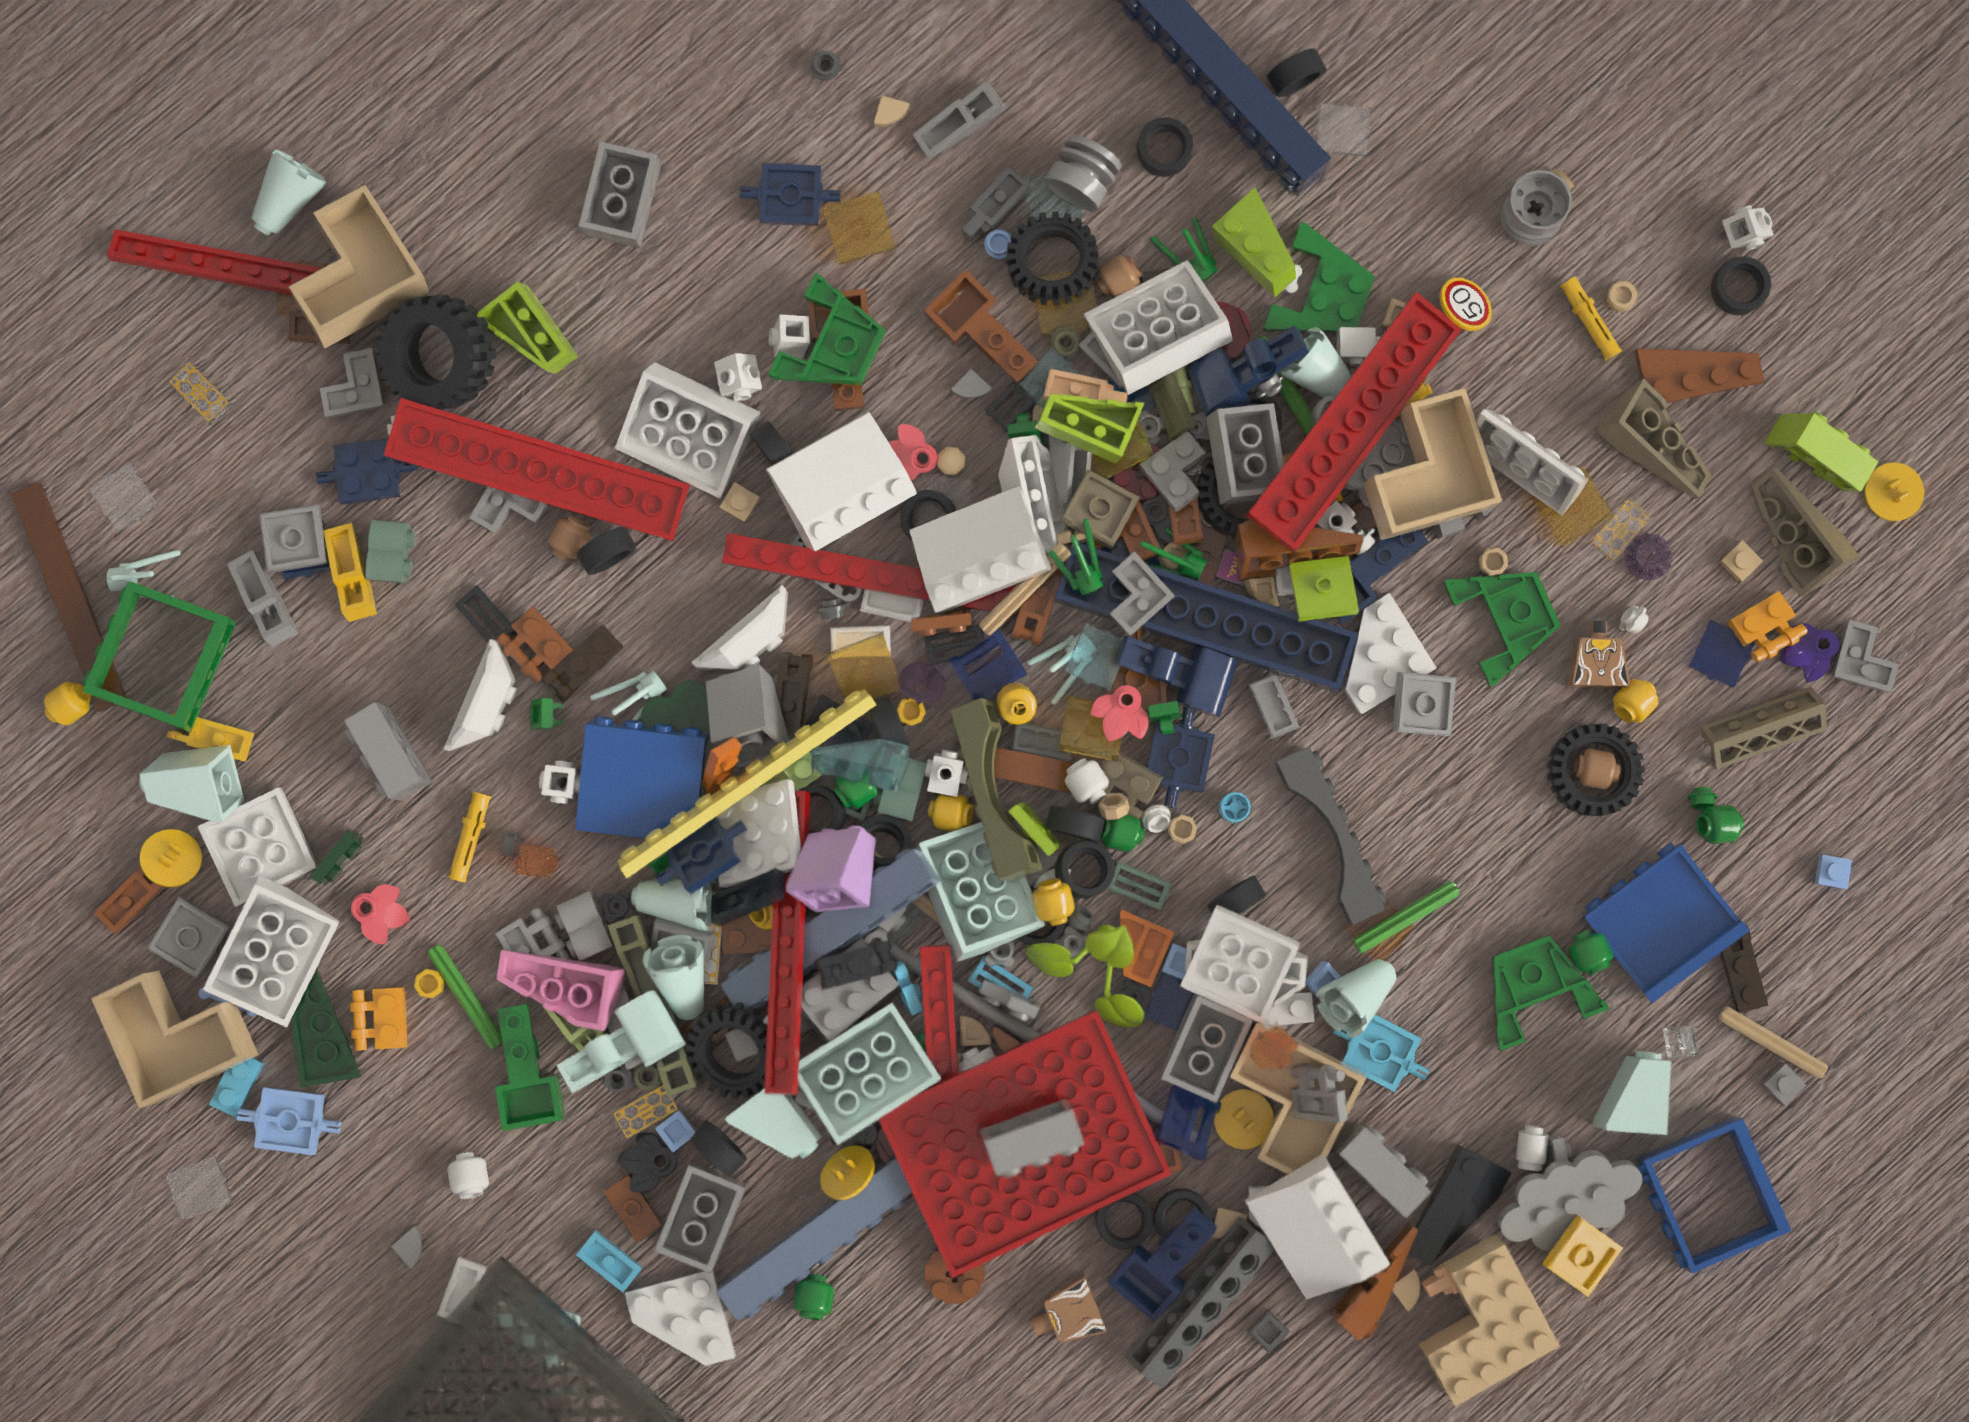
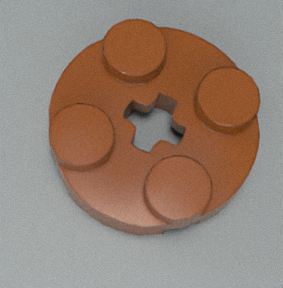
M938 1248L931 1254L925 1265L927 1287L936 1299L945 1303L961 1304L969 1301L978 1294L984 1282V1264L963 1273L964 1275L958 1277V1281H952L950 1276H946V1271L949 1270Z

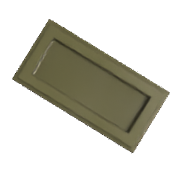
M1174 374L1164 376L1149 388L1171 441L1196 427Z

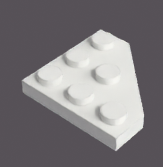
M1390 593L1367 606L1362 611L1359 632L1344 689L1359 715L1396 694L1397 672L1427 675L1436 669L1435 664Z
M714 1270L711 1273L700 1271L625 1292L632 1323L703 1365L707 1366L736 1357L722 1300L716 1293L718 1284Z

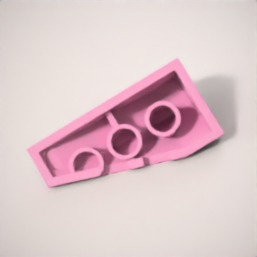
M501 950L496 980L525 997L529 996L542 1004L547 1010L556 1012L575 1026L604 1031L621 999L625 969L592 962Z

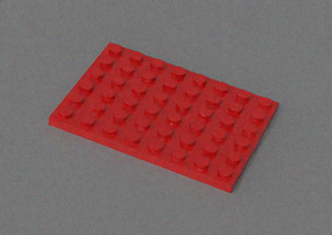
M1096 1009L928 1087L879 1119L952 1278L1172 1175ZM1066 1099L1073 1110L1084 1145L1079 1146V1150L1071 1155L1061 1156L1060 1153L1049 1157L1050 1161L1041 1166L1033 1167L1032 1164L1021 1167V1172L1010 1177H1003V1174L996 1176L980 1130Z

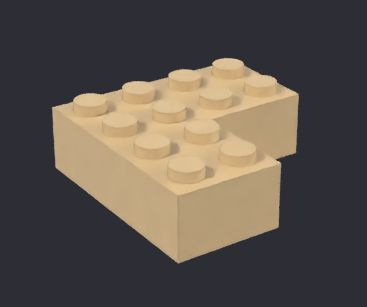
M366 185L313 212L321 232L339 260L289 286L298 307L324 348L386 316L393 308H399L400 303L415 297H421L429 292L423 274Z
M1465 388L1413 402L1402 409L1400 416L1416 464L1375 475L1363 483L1381 540L1489 510L1502 502Z
M159 970L143 973L91 998L139 1109L159 1103L258 1056L237 1005L231 1002L218 1004L181 1022Z
M1255 1021L1230 1071V1078L1282 1103L1257 1152V1159L1286 1174H1290L1322 1154L1327 1158L1344 1122L1337 1123L1294 1118L1291 1088L1299 1086V1079L1292 1077V1067L1301 1066L1302 1064H1313L1316 1068L1329 1065L1343 1070L1345 1074L1343 1081H1335L1334 1084L1335 1089L1344 1090L1347 1116L1366 1080V1075L1364 1072L1266 1023L1262 1024ZM1314 1080V1087L1320 1088L1319 1080Z
M1495 1234L1443 1263L1470 1314L1418 1345L1446 1396L1456 1407L1557 1349L1560 1345L1506 1245Z

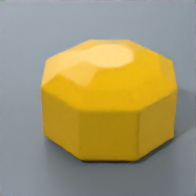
M913 696L902 699L896 710L900 722L908 726L921 723L926 714L923 702Z
M425 969L416 975L414 988L421 997L434 998L443 992L445 981L438 970Z

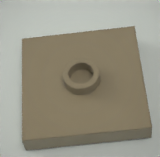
M1087 469L1060 522L1085 535L1083 520L1085 518L1088 519L1093 540L1112 550L1140 497Z

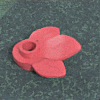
M900 424L898 427L899 439L889 441V444L904 466L910 480L913 481L919 473L931 471L937 464L938 456L936 450L931 445L926 444L922 431L909 424ZM919 453H926L928 455V462H920L918 459Z
M1121 686L1113 694L1100 696L1092 705L1090 714L1094 717L1103 718V732L1108 742L1120 738L1127 731L1136 738L1142 739L1148 728V715L1141 707V695L1133 686ZM1123 695L1131 696V705L1126 706L1121 702Z
M388 884L380 885L371 893L359 894L351 903V913L357 921L361 922L363 935L374 943L386 944L388 928L401 927L410 921L406 909L395 902L400 893L399 888ZM365 902L371 905V911L368 914L362 911V905Z

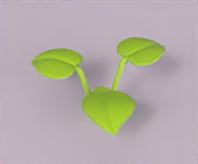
M1101 925L1097 932L1088 935L1085 941L1086 946L1075 957H1071V953L1067 948L1057 944L1040 943L1025 947V953L1040 971L1053 977L1070 976L1074 970L1072 964L1078 963L1088 951L1095 959L1102 962L1106 961L1107 970L1104 996L1106 998L1096 999L1095 1009L1105 1021L1112 1025L1123 1028L1142 1026L1144 1012L1140 1004L1129 996L1122 994L1112 996L1110 993L1112 967H1128L1134 958L1132 941L1124 925L1118 928L1110 925Z

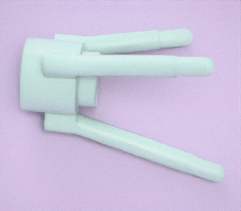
M175 550L132 563H123L118 568H109L107 571L109 589L121 592L124 587H127L129 581L138 583V578L152 577L154 575L153 571L136 572L134 569L179 556L180 551Z
M1079 633L1076 637L1071 635L1060 644L1027 661L1028 665H1033L1066 648V655L1050 667L1049 670L1053 673L1070 659L1074 663L1080 660V663L1052 699L1051 703L1053 705L1058 703L1083 668L1093 660L1090 655L1096 649L1083 633Z
M643 671L632 679L591 695L590 699L594 701L639 683L635 686L638 692L612 710V714L616 715L641 697L646 701L649 698L662 696L661 693L667 689L654 671L649 674ZM642 709L634 716L632 720H641Z

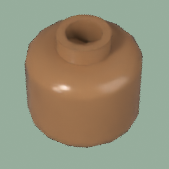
M1117 255L1099 268L1101 279L1097 283L1106 296L1112 294L1114 297H1117L1140 285L1139 277L1142 276V272L1131 256L1126 258L1123 255Z
M569 515L568 518H560L548 538V543L554 549L552 551L553 555L564 561H568L569 558L578 559L577 552L592 539L589 524L573 515Z
M1589 748L1576 756L1573 775L1578 778L1582 786L1607 789L1612 781L1618 780L1620 764L1616 763L1612 752Z

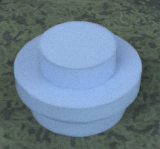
M1001 229L991 231L984 241L986 253L994 259L1006 258V254H1008L1007 245L1008 242L1011 243V235Z

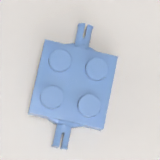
M263 1087L261 1102L256 1111L239 1108L237 1114H242L237 1116V1121L254 1123L256 1130L254 1148L316 1155L318 1139L321 1133L339 1134L341 1128H335L341 1126V1121L324 1120L323 1105L325 1094Z

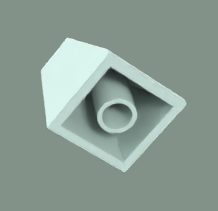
M230 745L163 753L140 773L139 784L141 790L145 793L147 802L213 822H223L244 801Z
M1636 1051V1056H1626L1593 1119V1126L1606 1131L1667 1135L1671 1061L1661 1059L1662 1054L1647 1051Z
M764 1088L725 1118L730 1125L792 1159L798 1155L803 1159L819 1146L816 1141H818L821 1135L791 1095L764 1094Z

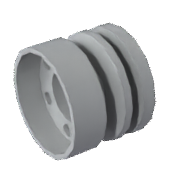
M1069 135L1064 144L1065 148H1062L1058 154L1063 162L1057 161L1053 163L1044 179V183L1054 194L1071 205L1087 211H1097L1107 193L1103 185H1111L1113 183L1114 175H1117L1122 166L1121 162L1113 153L1098 143L1082 136Z
M1536 170L1524 174L1516 181L1501 207L1500 219L1505 232L1511 239L1523 245L1535 246L1546 243L1555 236L1571 211L1572 195L1569 186L1560 176L1551 171Z

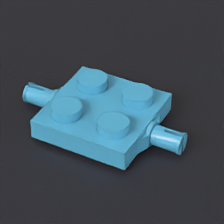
M1374 1015L1365 1031L1359 1036L1349 1037L1347 1036L1349 1034L1347 1031L1343 1033L1335 1029L1333 1030V1034L1348 1041L1347 1051L1341 1061L1364 1072L1366 1078L1393 1092L1396 1091L1401 1079L1408 1072L1423 1081L1427 1076L1418 1072L1417 1069L1425 1074L1429 1073L1430 1069L1414 1062L1415 1051L1422 1038L1377 1015Z

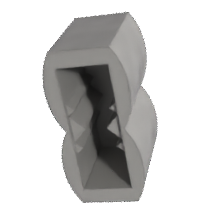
M588 891L556 906L558 913L555 914V918L560 929H566L570 940L566 941V944L573 958L578 956L580 961H584L615 947L610 930L593 892Z

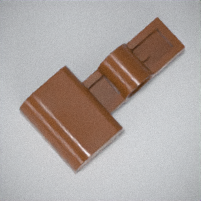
M965 269L924 309V314L953 345H956L967 334L977 344L980 351L990 361L997 364L1018 385L1038 365V361L989 313L997 304V300Z
M865 288L840 291L852 304L858 306L869 315ZM807 301L811 337L813 343H816L831 310ZM832 383L835 411L864 408L862 385Z

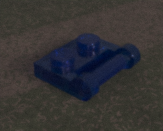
M999 628L992 633L991 637L960 657L954 656L948 660L974 701L980 698H991L1007 684L1014 683L1027 674ZM995 647H1000L1002 650L1001 654L970 674L966 672L964 667Z
M1172 1085L1156 1137L1157 1142L1189 1154L1193 1159L1206 1160L1208 1149H1206L1215 1115L1220 1112L1221 1102H1213L1177 1085ZM1202 1107L1204 1114L1196 1141L1193 1143L1189 1140L1198 1109Z

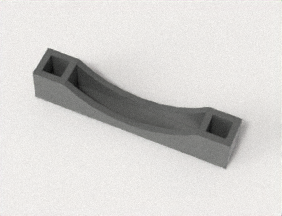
M1309 746L1274 762L1286 790L1300 796L1312 805L1324 818L1333 833L1339 850L1341 864L1340 885L1336 898L1348 924L1354 925L1384 911L1385 895L1380 886H1374L1370 876L1374 875L1372 867L1367 859L1362 860L1357 850L1361 848V844L1355 832L1350 833L1345 824L1348 821V816L1341 804L1337 806L1332 796L1336 794L1330 778L1324 779L1320 770L1323 767V763L1316 750L1312 752Z

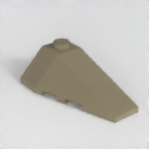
M1641 379L1608 409L1596 431L1616 450L1691 497L1698 499L1709 482L1711 474L1695 448L1688 446L1680 433L1683 429L1678 421L1673 422L1666 410L1669 406L1665 399L1647 381Z
M1776 467L1772 468L1752 485L1763 519L1767 520L1773 535L1771 538L1772 544L1779 551L1782 560L1780 566L1783 574L1800 597L1807 595L1836 577L1860 558L1845 536Z

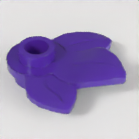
M1800 623L1806 627L1807 634L1800 637L1798 643L1793 646H1787L1782 652L1780 661L1789 666H1803L1805 681L1813 682L1824 676L1829 670L1830 658L1837 653L1839 640L1832 631H1818L1810 624ZM1821 639H1827L1830 642V646L1822 650L1818 647V642Z

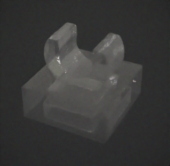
M1693 1025L1664 1027L1663 1034L1667 1057L1698 1055L1697 1050L1701 1048V1044H1696L1694 1033L1698 1032V1028L1693 1027Z

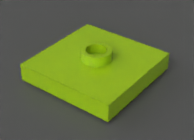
M1349 556L1289 563L1299 622L1358 614L1359 608Z
M1024 801L1019 802L1008 811L1023 827L1021 829L1023 834L1034 840L1048 857L1061 846V842L1050 830L1045 828V824Z

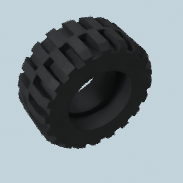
M433 295L406 300L399 304V308H393L387 314V318L390 321L382 322L379 331L382 332V337L376 339V347L380 350V355H376V362L381 364L383 371L380 372L383 381H389L388 389L393 395L401 394L400 398L440 410L464 405L465 402L472 401L478 397V391H483L489 384L485 378L493 375L495 367L491 365V360L496 359V350L491 348V342L495 341L493 333H487L485 327L488 326V323L484 317L478 318L476 316L478 310L474 306L465 305V301L458 297L450 298L448 295ZM429 325H435L440 328L449 338L453 348V365L449 374L442 381L435 379L425 370L419 356L420 338Z

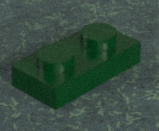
M348 829L310 877L319 884L335 881L343 870L340 866L347 858L351 860L360 851L362 846L359 843L364 837L357 831Z

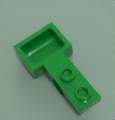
M529 1004L497 1009L509 1077L508 1084L495 1086L502 1131L564 1120V1105L559 1076L541 1077L539 1046L533 1032Z

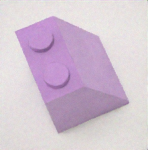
M849 826L845 830L822 829L819 833L808 834L787 883L786 891L815 912L869 907L876 839L860 826Z

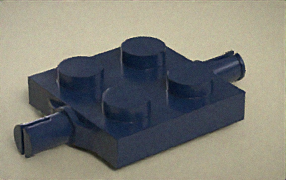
M762 163V178L758 187L741 186L740 198L758 199L760 204V224L819 226V214L823 202L840 203L841 190H823L821 184L822 168L819 165Z
M388 438L333 445L335 457L333 470L316 472L318 477L316 480L318 485L335 482L338 487L339 502L342 505L400 497L399 481L401 473L418 471V466L385 457L384 452Z
M1183 707L1181 723L1173 725L1175 733L1163 735L1160 723L1156 722L1147 768L1163 777L1160 785L1167 788L1164 803L1166 807H1169L1172 796L1170 807L1176 808L1179 791L1191 790L1200 793L1204 791L1215 734L1202 732L1192 727L1196 711L1193 708H1190L1187 719L1189 707Z
M714 817L666 851L670 867L655 875L657 882L663 886L677 877L681 880L685 890L690 895L741 862L734 849L733 839L748 830L746 825L740 819L737 823L725 829L718 817Z

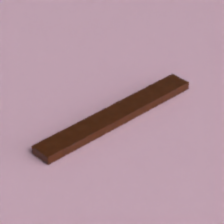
M38 482L11 495L82 674L85 676L88 670H92L96 660V648L100 642L104 641V638L43 485ZM112 661L101 689L127 698ZM92 696L97 711L101 712L115 706L112 703Z

